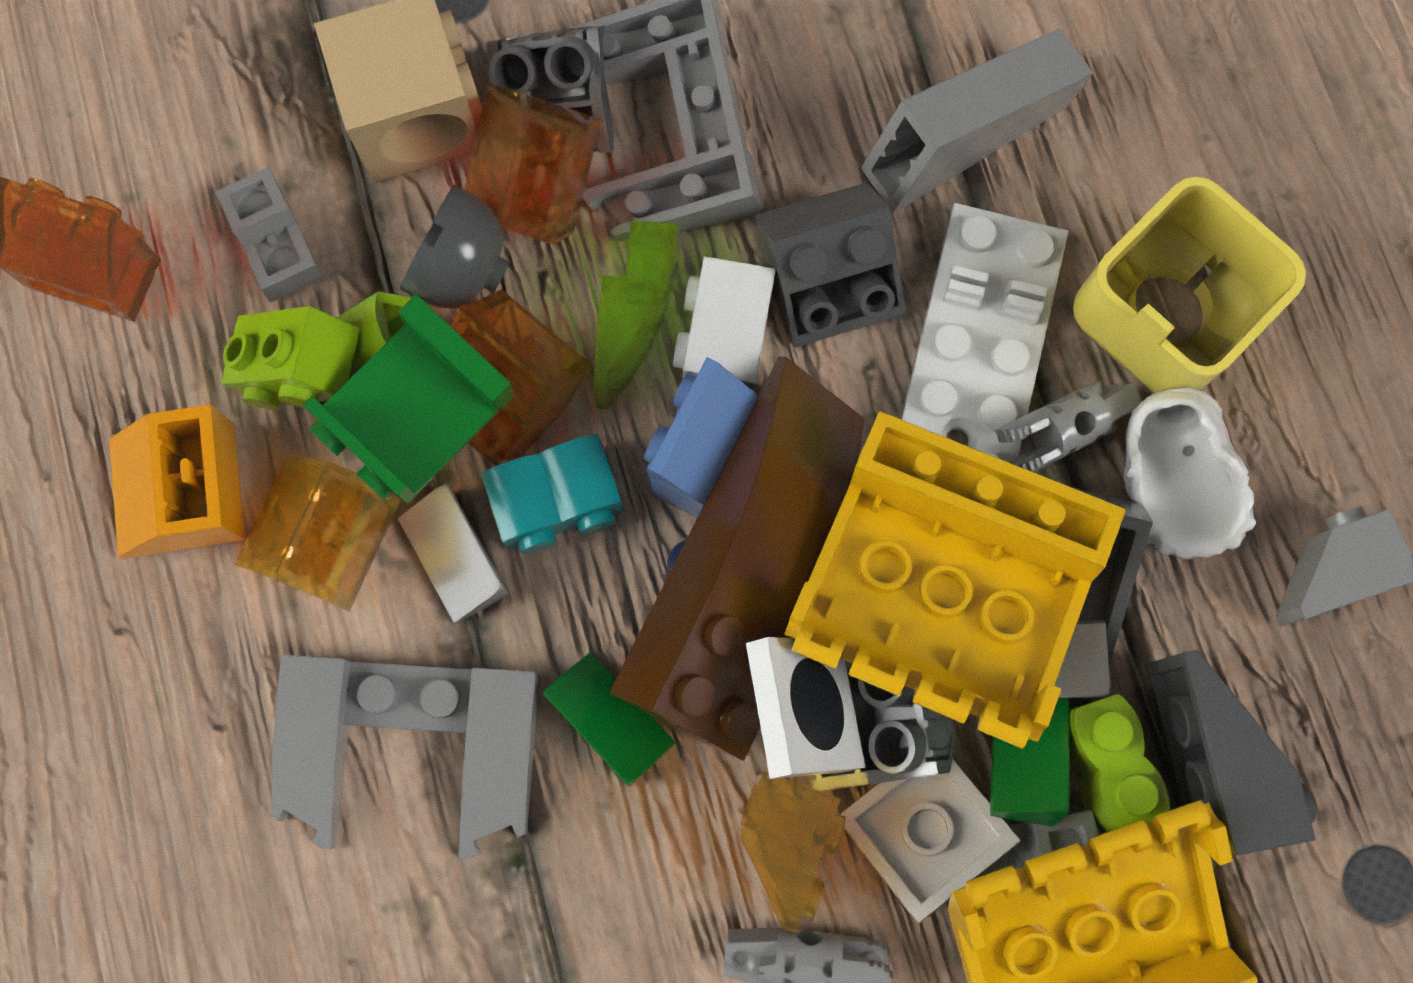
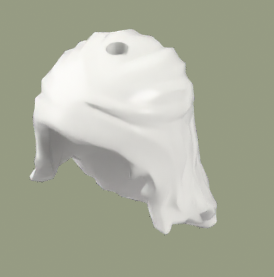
M1190 387L1161 390L1150 395L1132 410V416L1126 431V465L1124 471L1125 490L1128 497L1134 500V502L1143 504L1153 521L1147 544H1154V547L1163 555H1174L1182 560L1191 559L1192 557L1209 558L1213 555L1221 554L1227 549L1233 550L1238 548L1246 536V532L1253 529L1256 524L1252 507L1254 504V494L1248 485L1250 477L1247 474L1249 472L1242 459L1234 451L1222 419V409L1218 402L1206 392Z

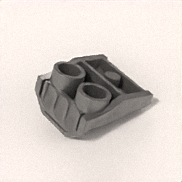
M604 25L524 34L486 42L490 76L489 107L500 164L537 157L597 151L599 153H607L614 150V131L604 74L602 43Z
M845 661L848 675L852 663ZM848 675L866 768L840 773L818 774L817 779H812L814 792L950 773L956 742L953 720L913 703L916 690L904 686L900 696H897Z

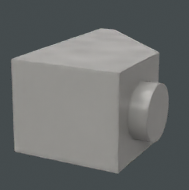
M1359 506L1325 519L1329 530L1307 539L1276 613L1280 627L1413 582V558L1391 508L1366 517L1363 507Z

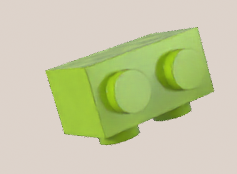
M311 306L239 315L233 336L228 340L224 349L223 361L225 368L221 385L244 393L242 398L244 403L267 410H279L281 403L305 408L303 404L311 396L317 401L329 400L349 379L361 328Z

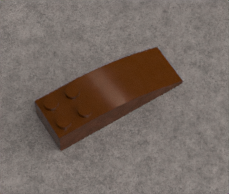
M779 356L609 692L690 737L742 761L745 760L761 727L746 643L766 637L791 638L784 635L805 581H809L850 486L858 461L865 418L787 357Z

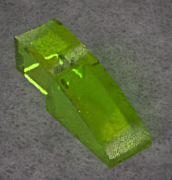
M631 220L627 276H602L593 396L597 409H609L633 379L655 340L665 317L675 282L680 247L679 223Z

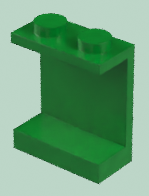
M417 294L398 311L404 326L324 405H321L313 396L303 404L318 419L309 430L337 456L348 448L365 464L356 473L359 478L384 501L395 492L406 504L515 396L511 383Z

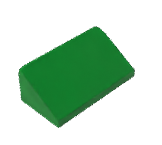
M590 652L552 682L542 693L625 784L631 787L676 742L651 715L609 693L616 678Z
M1058 698L1049 726L1043 731L1038 742L1028 738L1025 747L1021 749L992 736L990 816L1053 827L1067 815L1070 806L1069 698Z

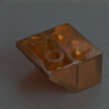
M487 84L464 190L474 194L491 207L501 224V228L552 245L574 233L602 119L494 84Z
M0 177V268L28 289L135 322L161 261V258L144 242L145 235L138 229L127 225L121 219L122 211L102 199L86 196L84 201L80 202L65 197L66 194L63 191L39 179L28 178L25 185Z
M501 289L460 308L451 324V327L512 385L515 396L469 442L474 449L494 466L521 458L567 408L592 365Z

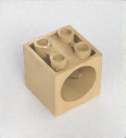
M392 0L314 23L346 132L373 183L483 150L477 128L487 126V122L451 10L439 13L435 0Z

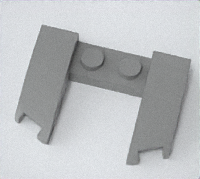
M652 0L574 27L604 25L602 43L606 85L668 72L686 158L581 190L583 200L591 209L594 210L604 204L620 224L610 230V233L618 241L675 233L764 212L754 160L747 149L727 56L731 53L718 0Z
M281 655L272 754L271 817L277 821H283L289 812L318 830L312 841L313 844L321 849H335L349 726L466 734L458 858L469 859L481 854L477 843L478 839L511 825L517 838L526 835L541 676L531 671L487 668L457 669L354 662L339 658Z

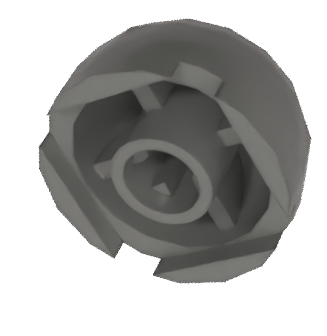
M453 184L400 285V290L410 294V297L417 294L426 304L436 308L457 309L468 305L481 293L483 288L494 293L510 264L508 260L500 257L505 234L502 222L489 205L477 196Z

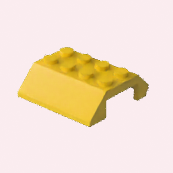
M879 411L856 463L850 486L809 581H805L784 635L795 639L792 651L834 669H836L841 658L852 663L848 675L897 696H900L904 686L916 690L913 703L963 724L969 713L979 717L977 730L1023 749L1028 738L1038 742L1043 731L1049 726L1061 692V688L1054 686L1090 585L1106 567L1126 509Z
M1202 800L1156 815L1151 823L1146 824L1142 820L1095 836L1090 839L1087 845L1082 847L1079 843H1075L1026 860L1021 868L1015 869L1012 865L966 881L965 887L952 891L947 909L967 982L1258 983L1256 975L1229 947L1211 857L1220 866L1233 861L1226 826L1216 817L1209 802L1204 804Z

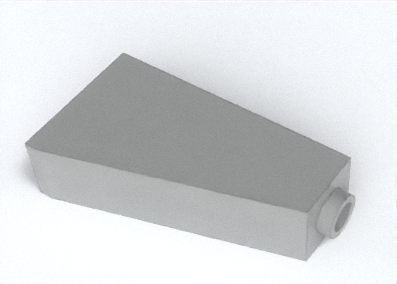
M1059 28L903 99L861 169L882 199L888 204L892 213L1067 108L1094 73Z

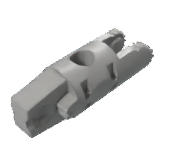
M1096 381L996 429L995 432L999 443L1002 444L1020 441L1030 434L1037 448L1018 456L1015 460L1010 461V463L1035 472L1116 431L1114 421L1134 410L1142 401L1135 383H1128L1126 385L1113 384L1102 389L1100 382Z
M786 928L729 929L727 933L724 976L749 983H894L893 971L889 968V963H891L890 947H887V943H882L881 940H868L864 937Z

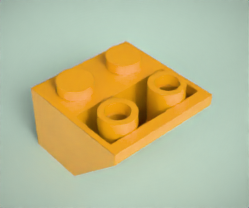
M208 404L148 413L109 438L119 558L127 559L245 540L235 425L215 407Z

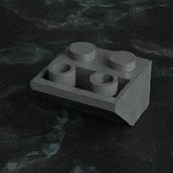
M867 182L755 215L765 267L776 269L773 291L794 348L906 314L890 207Z

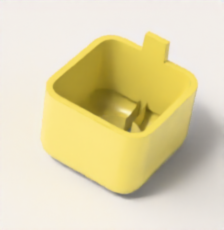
M1186 178L1174 185L1104 255L1075 295L1073 304L1074 319L1090 338L1152 394L1172 388L1190 387L1201 390L1226 370L1293 301L1305 285L1306 270L1303 261L1292 248L1218 184L1207 178ZM1206 265L1212 272L1193 291L1199 299L1203 313L1201 328L1192 338L1177 341L1166 339L1175 327L1149 303L1137 312L1135 305L1137 288L1146 280L1160 277L1175 279L1185 285Z

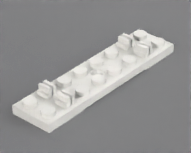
M954 203L945 232L901 420L944 437L952 430H959L967 436V446L1009 463L1018 457L1022 440L1013 443H999L995 430L1028 414L1068 230Z

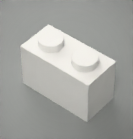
M704 256L701 276L690 275L686 289L684 311L694 312L690 333L679 331L675 347L673 367L683 368V378L688 371L698 375L705 359L708 357L720 363L755 392L774 284L775 268Z

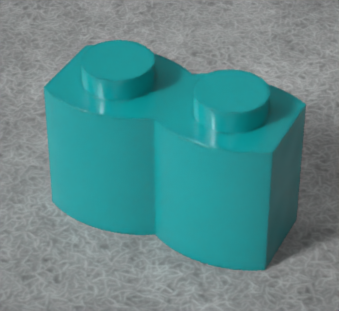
M599 434L577 438L554 446L539 454L502 463L481 473L502 543L509 550L519 547L521 554H531L552 547L557 543L555 535L566 530L578 528L582 535L604 530L615 524L614 515L625 511Z

